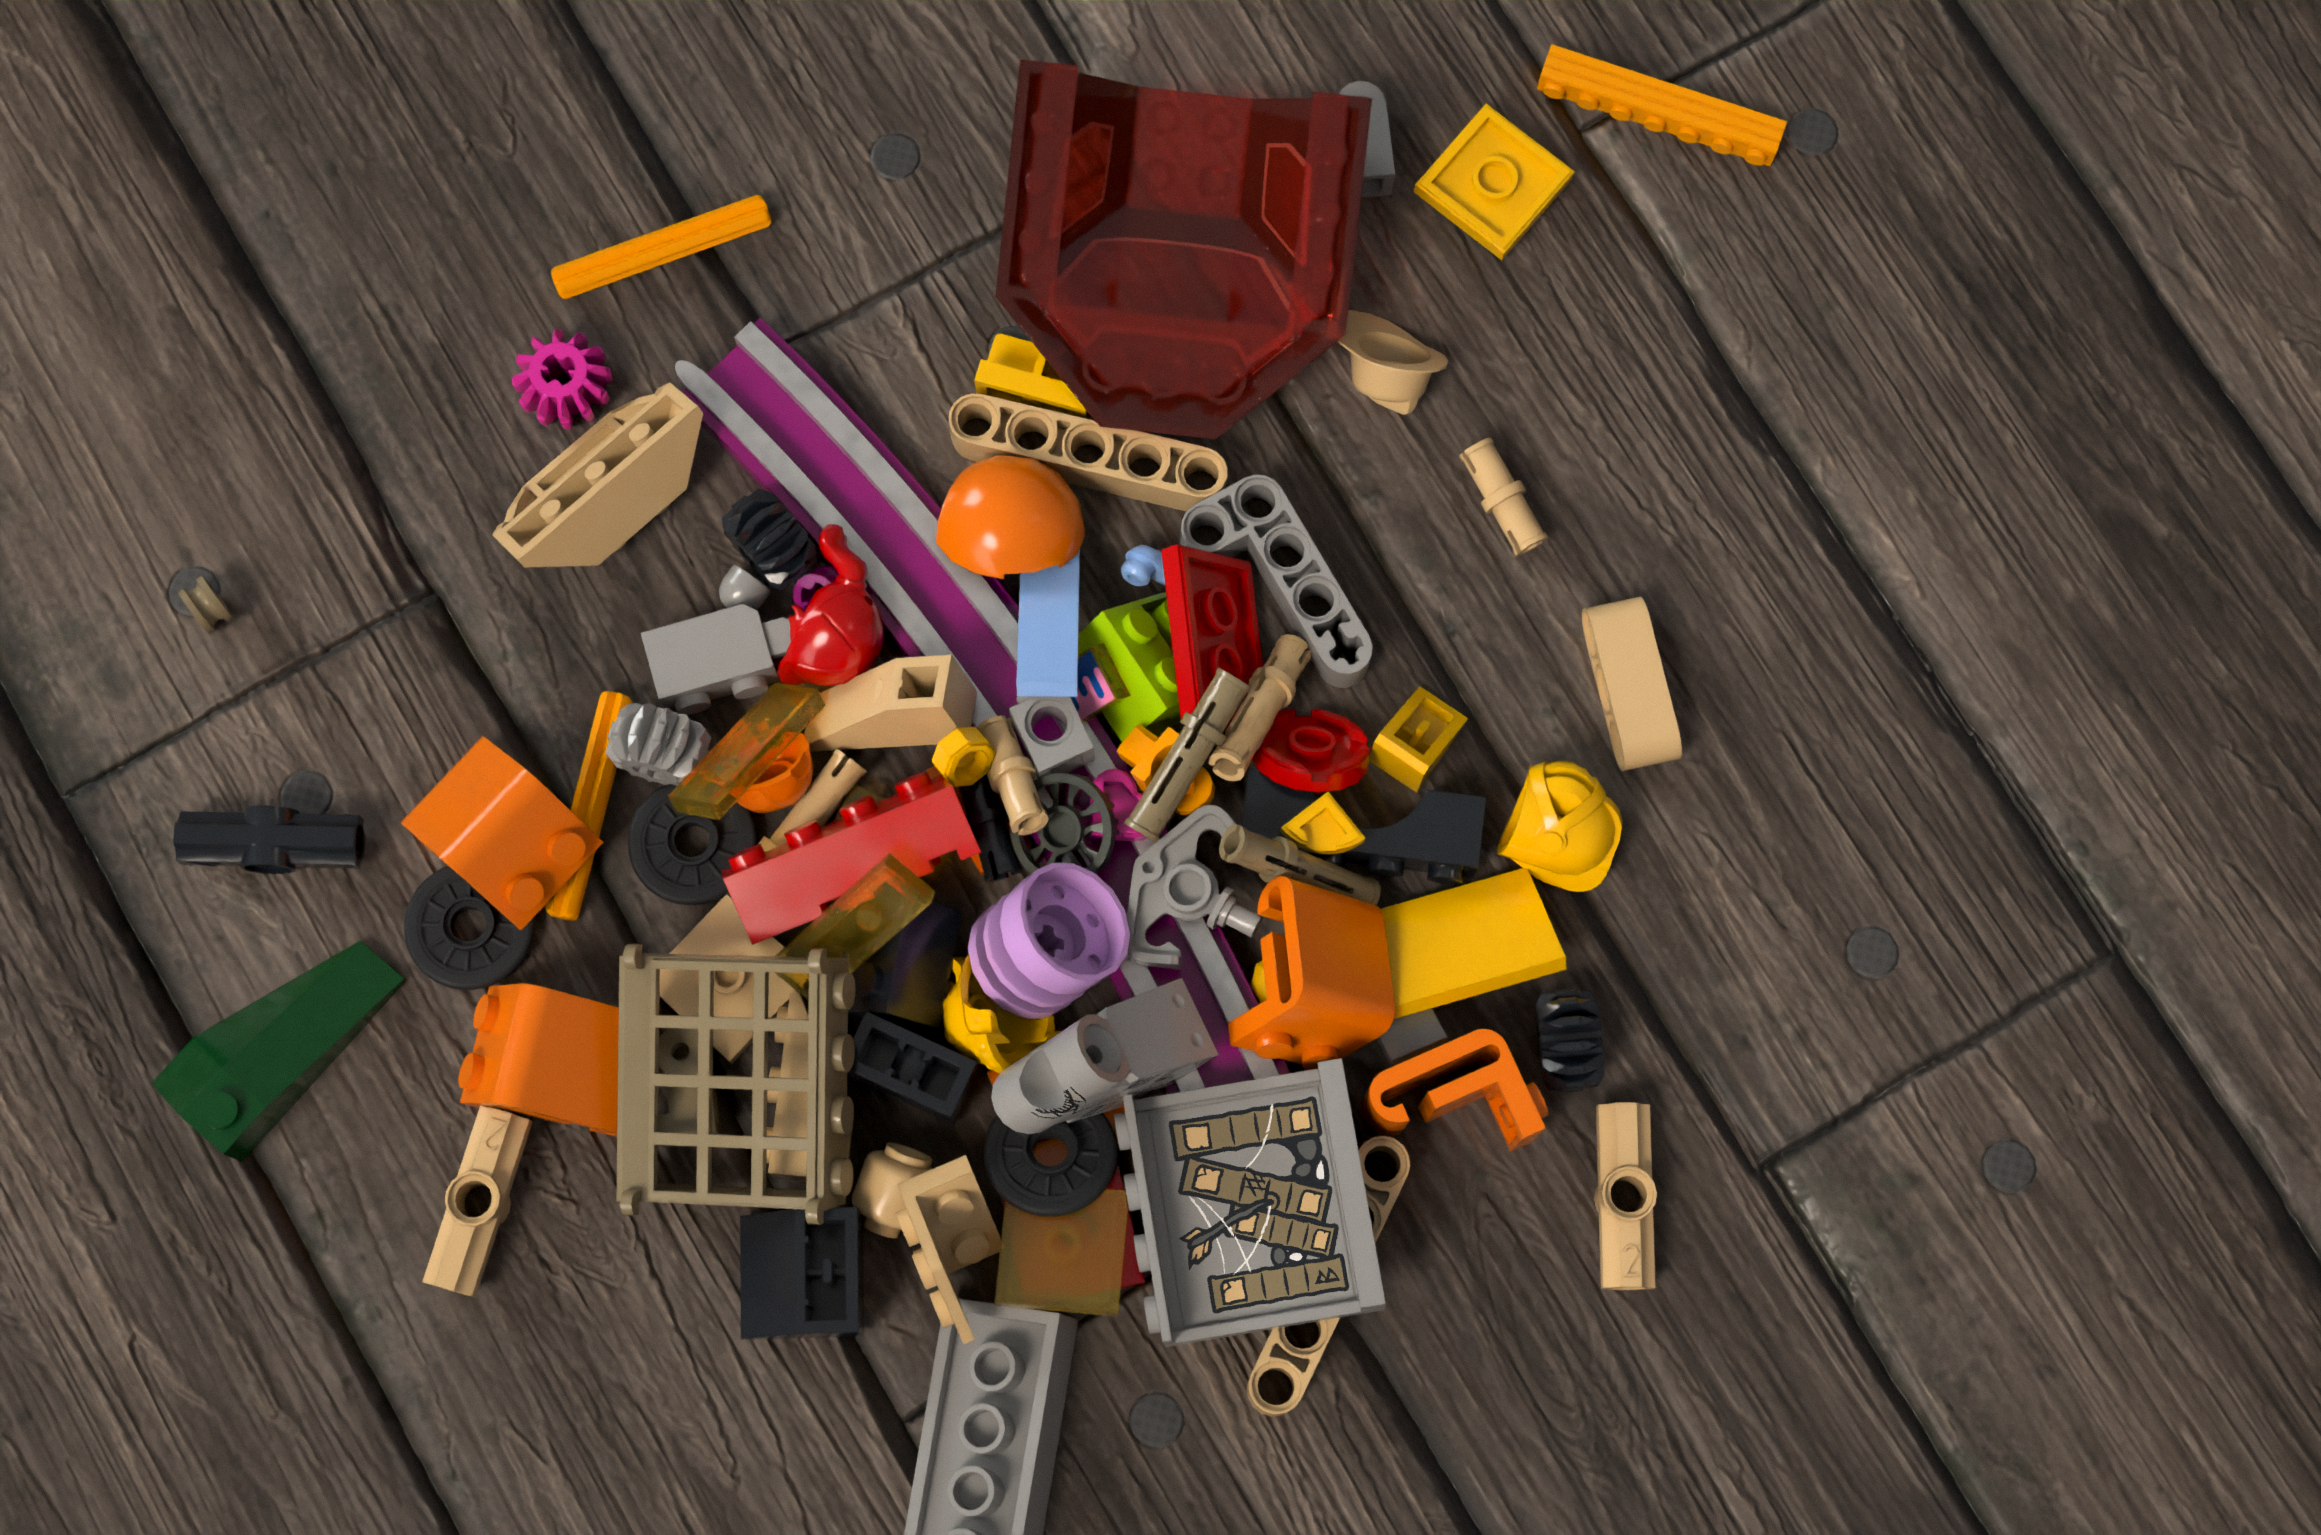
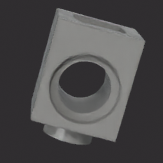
M1018 696L1016 698L1018 704L1009 708L1010 718L1027 757L1032 760L1037 778L1052 773H1068L1095 761L1094 746L1071 697ZM1054 717L1061 720L1067 728L1059 739L1044 741L1033 733L1035 725L1041 719Z

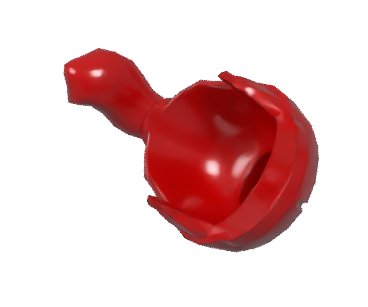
M828 524L819 535V548L823 556L834 566L839 575L835 578L834 582L823 586L814 593L805 612L801 606L796 604L792 606L795 615L788 617L791 643L777 669L779 679L787 685L811 683L821 686H835L846 684L856 676L867 672L875 663L882 649L884 640L883 621L878 605L866 591L867 584L865 580L868 575L866 563L847 546V536L843 532V527L839 525Z

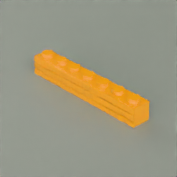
M1553 44L1550 46L1537 85V90L1543 91L1550 98H1564L1576 102L1583 109H1597L1609 113L1619 121L1631 120L1643 124L1650 131H1664L1676 135L1683 142L1704 144L1710 146L1717 153L1725 155L1731 153L1743 157L1750 164L1758 166H1771L1787 124L1785 120Z

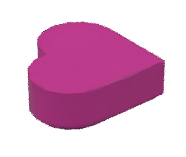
M1109 769L1100 773L1093 783L1103 793H1108L1110 796L1108 799L1115 806L1112 810L1115 819L1118 818L1119 820L1117 829L1120 830L1115 841L1136 842L1147 839L1146 836L1124 823L1143 795L1137 792L1136 783L1132 776L1119 769ZM1100 812L1089 816L1090 826L1102 823ZM1093 832L1090 835V839L1102 840L1103 833Z

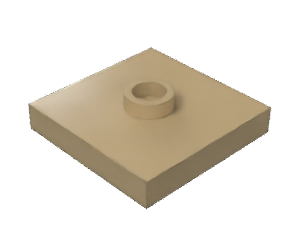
M727 894L669 953L794 957L774 937L752 945L736 907ZM660 969V998L678 1015L698 1016L699 970ZM714 971V1016L753 1018L754 972ZM769 972L768 1018H776L778 1008L789 1005L790 992L800 993L809 984V973ZM713 1030V1047L731 1064L753 1043V1031Z

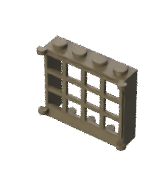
M627 944L625 946L623 955L619 956L616 1201H620V1209L623 1215H639V1202L805 1209L806 1222L808 1224L821 1225L824 1224V1211L846 1204V1196L850 1193L853 1184L852 1162L846 1158L847 1134L851 1131L854 1121L853 1101L847 1096V1072L851 1070L855 1057L854 1040L851 1035H848V1010L854 1004L856 992L854 977L852 973H849V958H827V949H812L809 957L642 953V944ZM660 969L699 970L698 1016L659 1015ZM714 971L754 972L753 1018L714 1016ZM769 972L809 973L808 1019L768 1018ZM659 1028L698 1029V1074L659 1073ZM713 1030L753 1031L752 1076L713 1075ZM768 1031L808 1033V1079L768 1077ZM658 1086L698 1088L697 1133L658 1131ZM713 1088L752 1090V1135L712 1134ZM767 1090L808 1092L807 1138L767 1136ZM658 1145L697 1146L696 1185L657 1183ZM712 1147L752 1149L751 1187L712 1186ZM767 1149L807 1151L806 1190L766 1188Z

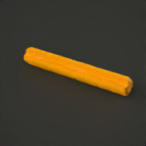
M754 195L553 267L551 276L560 297L568 299L767 228L771 224V216L761 195Z
M604 691L600 695L571 806V811L598 837L600 836L617 769L605 753L609 742L607 736L612 722L617 719L620 709L625 708L626 704L632 703L630 697L612 691ZM595 852L547 902L545 909L550 916L563 920H576L579 917Z

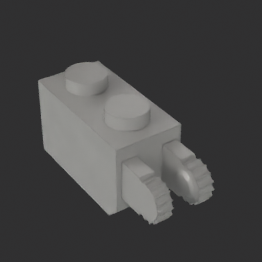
M745 604L640 633L659 701L664 709L669 708L678 714L686 715L708 709L711 706V700L733 694L736 699H746L766 692L768 690L767 684L780 681L776 669L786 655L791 643L789 619L782 617L762 623L758 611Z

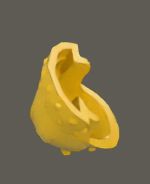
M969 955L967 957H953L951 970L955 974L956 983L954 984L952 981H949L946 998L942 1006L944 1009L943 1019L946 1041L952 1044L959 1053L976 1061L978 1064L986 1065L990 1070L1000 1073L1062 1032L1055 1031L1053 1015L1045 1019H1024L1003 1010L984 993L972 972Z

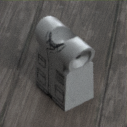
M1180 978L1109 1006L1097 1014H1087L1000 1072L993 1084L991 1098L996 1114L1009 1128L1025 1134L1040 1133L1057 1123L1064 1121L1070 1123L1124 1107L1123 1096L1132 1094L1134 1100L1152 1097L1219 1054L1183 979Z

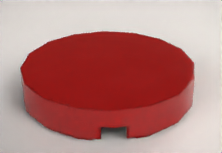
M1286 709L1278 712L1274 723L1252 758L1258 770L1272 781L1295 790L1319 793L1338 791L1357 784L1367 773L1370 748L1367 747L1368 738L1364 731L1346 717L1319 709L1311 710L1310 717H1295L1296 709Z

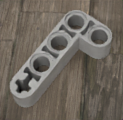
M1256 474L1245 477L1193 505L1186 511L1181 523L1180 545L1228 557H1235L1247 551L1295 634L1309 645L1305 650L1312 651L1311 661L1326 683L1338 688H1348L1364 679L1372 657L1373 645L1370 636L1284 491L1274 479L1266 475ZM1250 499H1262L1272 507V512L1265 517L1254 518L1245 513L1242 505ZM1204 525L1212 526L1221 533L1222 538L1216 544L1201 545L1192 538L1191 533L1197 527ZM1290 547L1299 553L1302 560L1295 566L1282 567L1273 561L1271 553L1277 548ZM1319 596L1329 603L1331 610L1326 615L1314 617L1306 614L1301 609L1299 603L1305 597ZM1337 625L1338 629L1335 639L1344 653H1349L1353 650L1356 652L1354 662L1351 665L1344 658L1336 661L1333 660L1336 643L1331 632Z

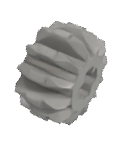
M631 703L626 704L625 708L620 709L616 721L612 722L607 736L609 742L605 753L617 768L629 771L631 776H639L648 782L654 781L666 786L672 784L678 787L690 786L692 782H696L701 769L705 768L710 753L708 747L711 737L701 723L690 720L686 714H678L669 708H659L650 703L644 705Z

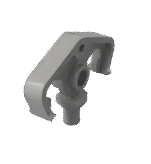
M1204 805L1196 809L1135 860L1127 921L1130 930L1128 955L1137 964L1181 970L1182 953L1180 949L1170 942L1155 947L1146 940L1147 930L1165 914L1184 921L1199 920L1209 915L1208 927L1216 929L1218 925L1222 928L1228 925L1251 938L1258 931L1263 917L1238 904L1239 899L1234 896L1235 890L1227 886L1222 894H1219L1218 881L1213 872L1196 860L1199 838L1204 832L1213 830L1222 837L1225 831L1235 824L1221 807Z

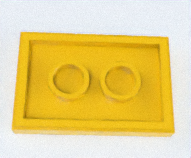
M1521 868L1381 908L1384 916L1395 1000L1394 1019L1567 970L1566 956L1528 868Z

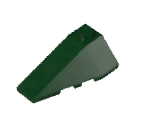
M360 940L193 1037L155 1078L152 1084L178 1115L223 1155L243 1162L407 980Z

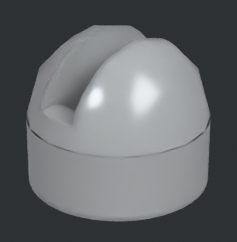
M736 565L730 568L719 587L720 600L726 608L745 604L757 610L771 593L765 585Z

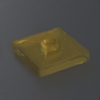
M1105 1189L1087 1207L1072 1214L1056 1217L1029 1214L1017 1209L1005 1200L995 1305L1118 1317L1129 1208L1126 1191Z

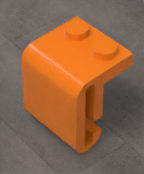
M484 736L470 748L400 822L519 930H522L603 843L594 832L534 775Z
M1278 876L1272 879L1261 893L1257 912L1260 916L1283 922L1285 935L1271 932L1260 939L1267 1000L1228 1023L1230 1045L1256 1052L1257 1056L1261 1058H1279L1301 1064L1306 1070L1318 1069V1062L1344 1058L1379 1038L1388 1031L1393 1022L1395 1000L1384 916L1382 910L1377 905L1285 876Z
M520 983L489 986L487 994H484L478 1001L474 1013L473 1026L478 1032L473 1052L466 1055L459 1072L458 1084L463 1089L460 1103L480 1108L481 1105L495 1109H506L561 1124L571 1125L573 1123L589 1127V1131L617 1137L619 1007L532 984Z
M1489 1029L1475 1030L1380 1072L1373 1079L1362 1101V1115L1367 1125L1380 1135L1397 1136L1402 1133L1410 1119L1402 1103L1389 1108L1384 1106L1383 1102L1471 1063L1482 1061L1487 1066L1427 1092L1418 1106L1425 1123L1485 1097L1511 1152L1533 1142L1546 1129L1542 1118L1547 1117L1549 1113L1537 1085L1534 1082L1525 1084L1504 1038L1497 1032Z

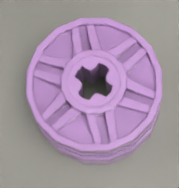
M1051 863L1035 870L1017 884L1011 893L1002 896L995 904L982 912L971 927L968 953L973 974L984 993L1003 1010L1024 1019H1045L1063 1010L1072 1001L1080 998L1085 991L1095 987L1117 971L1128 953L1130 930L1126 912L1113 889L1098 875L1074 863Z

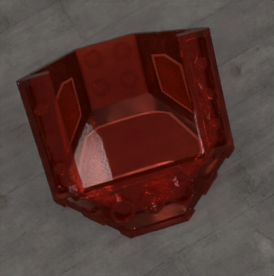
M1020 60L995 297L1099 427L1217 439L1346 335L1372 98L1313 92L1312 98L1248 99L1140 87L1079 73V66Z

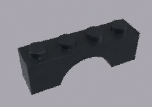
M1249 767L1241 826L1270 839L1277 836L1286 838L1280 832L1281 827L1318 799L1314 792L1295 790L1281 785L1265 776L1258 768ZM1426 790L1417 807L1401 821L1377 829L1358 828L1364 835L1365 841L1352 850L1338 854H1318L1298 846L1297 849L1330 861L1343 868L1345 862L1368 865L1369 873L1379 876L1401 877L1404 874V870L1427 872V880L1435 883L1462 884L1463 877L1473 878L1479 867L1486 797ZM1270 855L1266 856L1271 861L1282 862V860Z

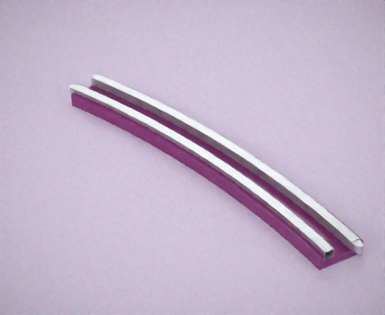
M761 318L754 324L750 321L734 337L737 346L708 374L688 361H677L675 370L681 384L685 388L682 393L698 405L703 412L701 426L765 491L774 494L779 502L784 503L789 512L797 518L799 524L808 533V537L820 552L819 535L822 529L828 524L843 527V532L847 536V546L866 563L868 570L865 580L867 584L866 591L878 605L883 628L904 656L952 655L977 690L971 727L977 728L981 722L994 716L1002 715L1006 719L1010 718L1009 708L1018 704L1016 700L1018 697L1016 677L1019 607L997 578L975 574L952 562L936 543L937 523L941 512L940 507L864 421ZM1094 713L1083 718L1081 721L1094 746L1095 761L1068 773L1086 776L1091 782L1100 773L1109 769L1123 770L1132 776L1127 764L1120 758L1116 747ZM1047 717L1041 719L1035 725L1033 733L1041 740L1054 741L1065 733L1067 727L1061 720ZM1014 729L1023 756L1027 757L1025 750L1019 740V737ZM1065 783V804H1068V783ZM1136 783L1137 792L1143 794L1138 784ZM1048 786L1037 792L1040 800L1047 808L1053 806V797ZM1083 791L1080 797V807L1083 810L1090 806L1091 799L1085 791ZM1165 828L1159 836L1160 838L1168 833ZM1038 831L1028 834L1035 848L1040 846L1041 841ZM1149 838L1136 842L1115 841L1111 853L1113 858L1106 864L1103 870L1096 874L1113 889L1126 912V917L1133 866L1138 856L1155 843ZM1090 839L1092 845L1100 849L1102 840ZM1080 848L1078 851L1089 866L1092 862ZM1048 851L1043 858L1045 864H1047L1053 852ZM1065 854L1062 857V863H1071L1068 855ZM1165 914L1147 930L1146 940L1150 945L1156 947L1170 942L1180 949L1182 953L1181 970L1140 965L1131 959L1127 953L1117 971L1109 976L1121 1002L1182 978L1219 1054L1163 1089L1165 1095L1290 1073L1283 1059L1261 1058L1257 1056L1256 1052L1230 1045L1228 1023L1257 1006L1258 1002L1220 926L1218 925L1216 929L1207 926L1209 915L1199 920L1184 921Z

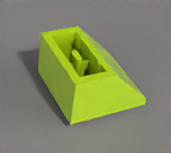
M1166 592L1102 611L1078 636V659L1091 651L1115 698L1099 709L1121 742L1139 724L1154 735H1159L1167 727H1172L1181 721Z

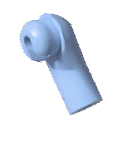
M1139 545L1131 548L1125 554L1126 561L1121 567V574L1128 583L1140 587L1147 585L1150 579L1165 585L1161 551L1147 545Z

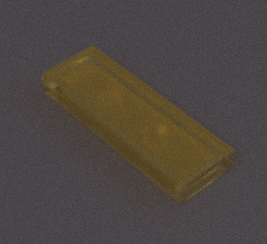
M775 682L668 795L675 811L720 820L825 706L818 689Z
M888 853L775 956L809 957L812 949H827V958H849V973H853L931 904L935 890L893 855ZM774 972L809 1000V973Z

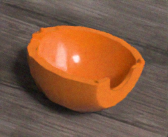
M1010 455L994 456L972 463L958 475L942 505L936 531L937 545L952 562L975 574L1004 579V574L1034 573L1058 565L1060 569L1078 554L1085 537L1080 502L1060 473L1037 459Z

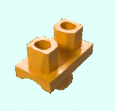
M1139 724L1135 726L1117 749L1120 758L1133 767L1130 773L1143 793L1179 736V733L1170 727H1167L1162 735L1157 737ZM1201 767L1188 792L1176 808V813L1190 815L1196 809L1204 805H1210L1214 798L1215 785L1211 775L1204 767ZM1175 812L1173 813V815H1172V817L1170 818V820L1168 821V823H1169V822L1171 821V819L1175 816Z

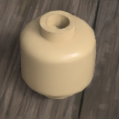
M887 1143L885 1150L872 1151L866 1156L852 1194L853 1207H858L860 1214L866 1217L864 1222L866 1229L884 1237L898 1238L902 1229L895 1212L905 1209L906 1206L897 1184L933 1169L930 1167L932 1163L930 1156L914 1148L897 1143Z

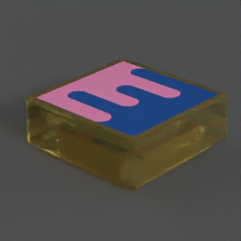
M1104 643L1092 646L1078 655L1077 697H1071V700L1082 723L1095 719L1131 696Z

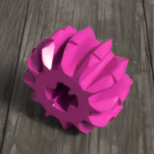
M555 328L552 334V343L544 345L540 338L533 336L531 345L535 354H517L516 363L523 372L512 376V385L517 392L523 393L519 403L525 412L537 411L536 417L539 423L546 427L558 416L562 427L570 430L574 423L573 415L581 413L586 421L593 422L595 415L590 404H608L609 395L603 386L613 381V374L609 367L603 366L606 356L600 346L588 348L589 342L587 337L580 332L575 334L567 343L563 331ZM563 373L565 377L571 380L567 384L562 385L558 380L554 379Z

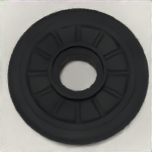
M697 781L692 782L690 786L678 787L672 784L663 785L651 793L637 809L628 834L629 858L637 877L643 885L653 894L668 902L690 906L708 904L723 898L726 894L728 895V889L721 875V871L731 867L728 858L740 851L758 845V831L751 810L739 805L721 789ZM690 826L702 827L709 833L710 842L708 848L696 857L684 856L677 849L679 834Z
M445 866L431 874L417 888L407 907L404 921L406 945L417 967L433 981L458 990L482 989L507 978L526 958L535 934V916L522 930H519L449 866ZM470 909L482 912L486 920V927L482 935L472 941L458 939L454 932V922L462 912Z
M1104 1113L1070 1123L1067 1121L1057 1123L1043 1132L1025 1134L1012 1130L997 1115L990 1125L984 1143V1164L993 1187L1012 1206L1037 1216H1064L1087 1207L1105 1191L1112 1180L1117 1166V1139L1112 1125ZM1051 1138L1063 1142L1068 1148V1156L1065 1161L1056 1166H1044L1035 1159L1033 1151L1042 1140Z

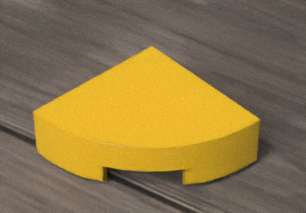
M1329 792L1325 793L1283 825L1280 830L1287 839L1292 840L1298 847L1318 854L1343 853L1358 847L1365 841L1364 835Z

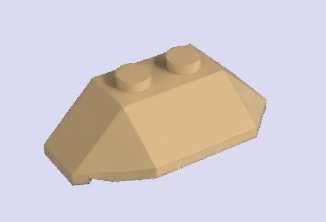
M670 382L657 388L656 392L652 395L638 397L610 411L522 486L507 510L504 522L497 526L492 535L524 568L599 566L611 554L620 550L627 540L655 516L664 512L671 502L687 489L703 412L698 405Z

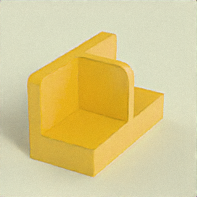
M997 334L994 337L988 360L981 359L974 379L976 394H984L1090 419L1091 415L1032 342L1004 334Z

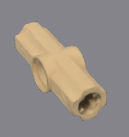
M1631 1102L1598 1104L1596 1106L1598 1186L1595 1191L1594 1201L1596 1210L1599 1213L1601 1289H1655L1653 1207L1656 1204L1657 1191L1652 1180L1650 1104ZM1625 1181L1635 1186L1640 1196L1639 1206L1635 1212H1624L1614 1205L1611 1199V1188L1615 1182Z
M480 1105L458 1175L451 1181L446 1190V1211L422 1281L423 1283L476 1298L499 1225L505 1221L510 1212L511 1200L509 1194L533 1121ZM487 1186L492 1195L489 1209L481 1216L470 1217L465 1210V1198L475 1187Z

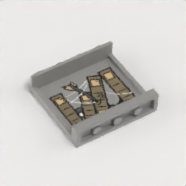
M1342 1058L1318 1062V1069L1137 1100L1133 1099L1132 1094L1123 1096L1125 1112L1114 1114L1120 1151L1131 1149L1135 1173L1125 1174L1124 1182L1129 1210H1141L1145 1234L1134 1235V1244L1139 1272L1151 1271L1155 1295L1144 1297L1149 1334L1161 1332L1163 1344L1165 1347L1385 1310L1386 1302Z

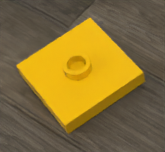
M1486 103L1415 184L1414 193L1496 257L1503 260L1573 179L1575 171Z

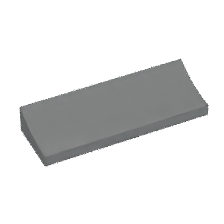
M959 1299L975 1340L964 1345L955 1324L944 1329L940 1324L904 1535H1043L1078 1319L1061 1313Z

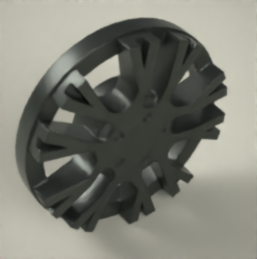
M1052 773L1034 780L1037 792L1046 786L1049 787L1053 797V806L1047 808L1041 801L1049 820L1038 831L1041 841L1040 846L1030 851L1027 849L1024 835H1019L1018 832L1014 834L1010 827L1013 849L1024 868L1030 874L1042 868L1039 863L1046 853L1051 851L1053 854L1046 865L1062 863V857L1066 854L1071 859V863L1095 874L1103 870L1106 864L1113 858L1111 853L1114 848L1115 838L1120 832L1117 829L1119 820L1118 818L1115 819L1112 810L1115 806L1108 799L1110 797L1108 793H1103L1088 777L1080 776V774ZM1065 783L1069 784L1068 804H1065ZM1083 791L1094 801L1086 810L1080 807V797ZM1100 812L1102 823L1090 826L1087 817ZM1093 832L1103 833L1100 849L1094 847L1090 841V835ZM1080 848L1092 862L1089 866L1078 850Z

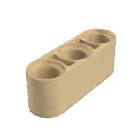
M1636 597L1582 609L1585 641L1613 752L1620 770L1625 771L1681 759L1682 745L1679 728L1651 619L1644 599Z

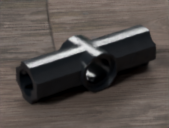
M268 805L245 808V813L180 811L179 818L174 826L173 837L176 861L181 865L241 866V869L262 874H289L295 872L296 867L360 869L365 855L366 841L364 819L360 815L300 814L295 809Z

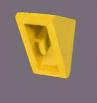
M1419 686L1379 733L1374 741L1369 761L1418 793L1468 718Z

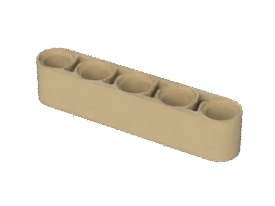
M971 393L962 396L953 404L949 411V427L954 448L962 457L978 462L1000 455L1034 458L1060 473L1068 484L1182 511L1189 510L1193 505L1226 488L1227 466L1225 460L1217 451L1208 447L1140 431L1100 427L1094 420L984 394ZM974 418L986 420L991 425L990 429L980 436H969L961 430L963 424ZM1030 431L1039 432L1047 438L1046 443L1041 448L1035 450L1022 448L1017 441L1024 433ZM1084 445H1094L1104 453L1098 461L1093 463L1080 462L1073 454L1075 450ZM1149 458L1154 460L1160 466V469L1154 475L1141 477L1134 474L1129 467L1137 459ZM1204 471L1215 478L1216 484L1206 490H1196L1187 484L1186 478L1191 473Z
M1387 1136L1373 1137L1364 1142L1358 1150L1375 1243L1410 1169L1409 1154L1404 1145L1395 1138ZM1375 1151L1388 1153L1396 1162L1397 1172L1395 1178L1387 1182H1379L1372 1179L1365 1170V1157ZM1340 1318L1315 1322L1318 1326V1340L1315 1345L1305 1349L1294 1347L1289 1343L1285 1336V1327L1271 1330L1247 1383L1248 1399L1256 1410L1273 1417L1284 1415L1296 1407L1304 1395ZM1277 1370L1289 1377L1292 1383V1393L1289 1400L1284 1404L1272 1405L1261 1398L1258 1392V1381L1265 1372Z

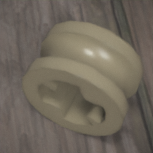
M201 575L196 579L197 585L194 589L187 590L183 588L178 591V594L208 634H211L215 631V623L218 620L224 619L228 622L234 616L212 585Z

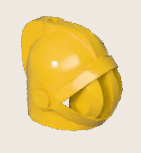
M1561 760L1551 763L1545 761L1533 766L1530 765L1523 788L1501 835L1497 854L1512 859L1522 868H1528L1531 875L1544 883L1574 892L1592 890L1600 885L1606 877L1619 844L1623 822L1620 810L1611 798L1606 796V791L1597 778L1592 777L1580 765Z

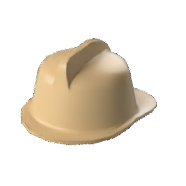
M1348 310L1345 336L1337 342L1350 351L1351 374L1354 387L1357 391L1368 396L1381 406L1402 415L1412 413L1418 399L1421 398L1427 388L1431 374L1446 369L1448 359L1444 354L1425 346L1402 328L1384 318L1370 313Z

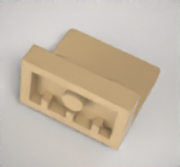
M966 1155L897 1184L906 1208L895 1213L909 1247L918 1243L922 1247L913 1251L912 1258L925 1289L928 1290L935 1286L939 1288V1290L929 1295L943 1329L955 1324L960 1338L965 1345L974 1341L975 1338L949 1273L1005 1250V1247Z

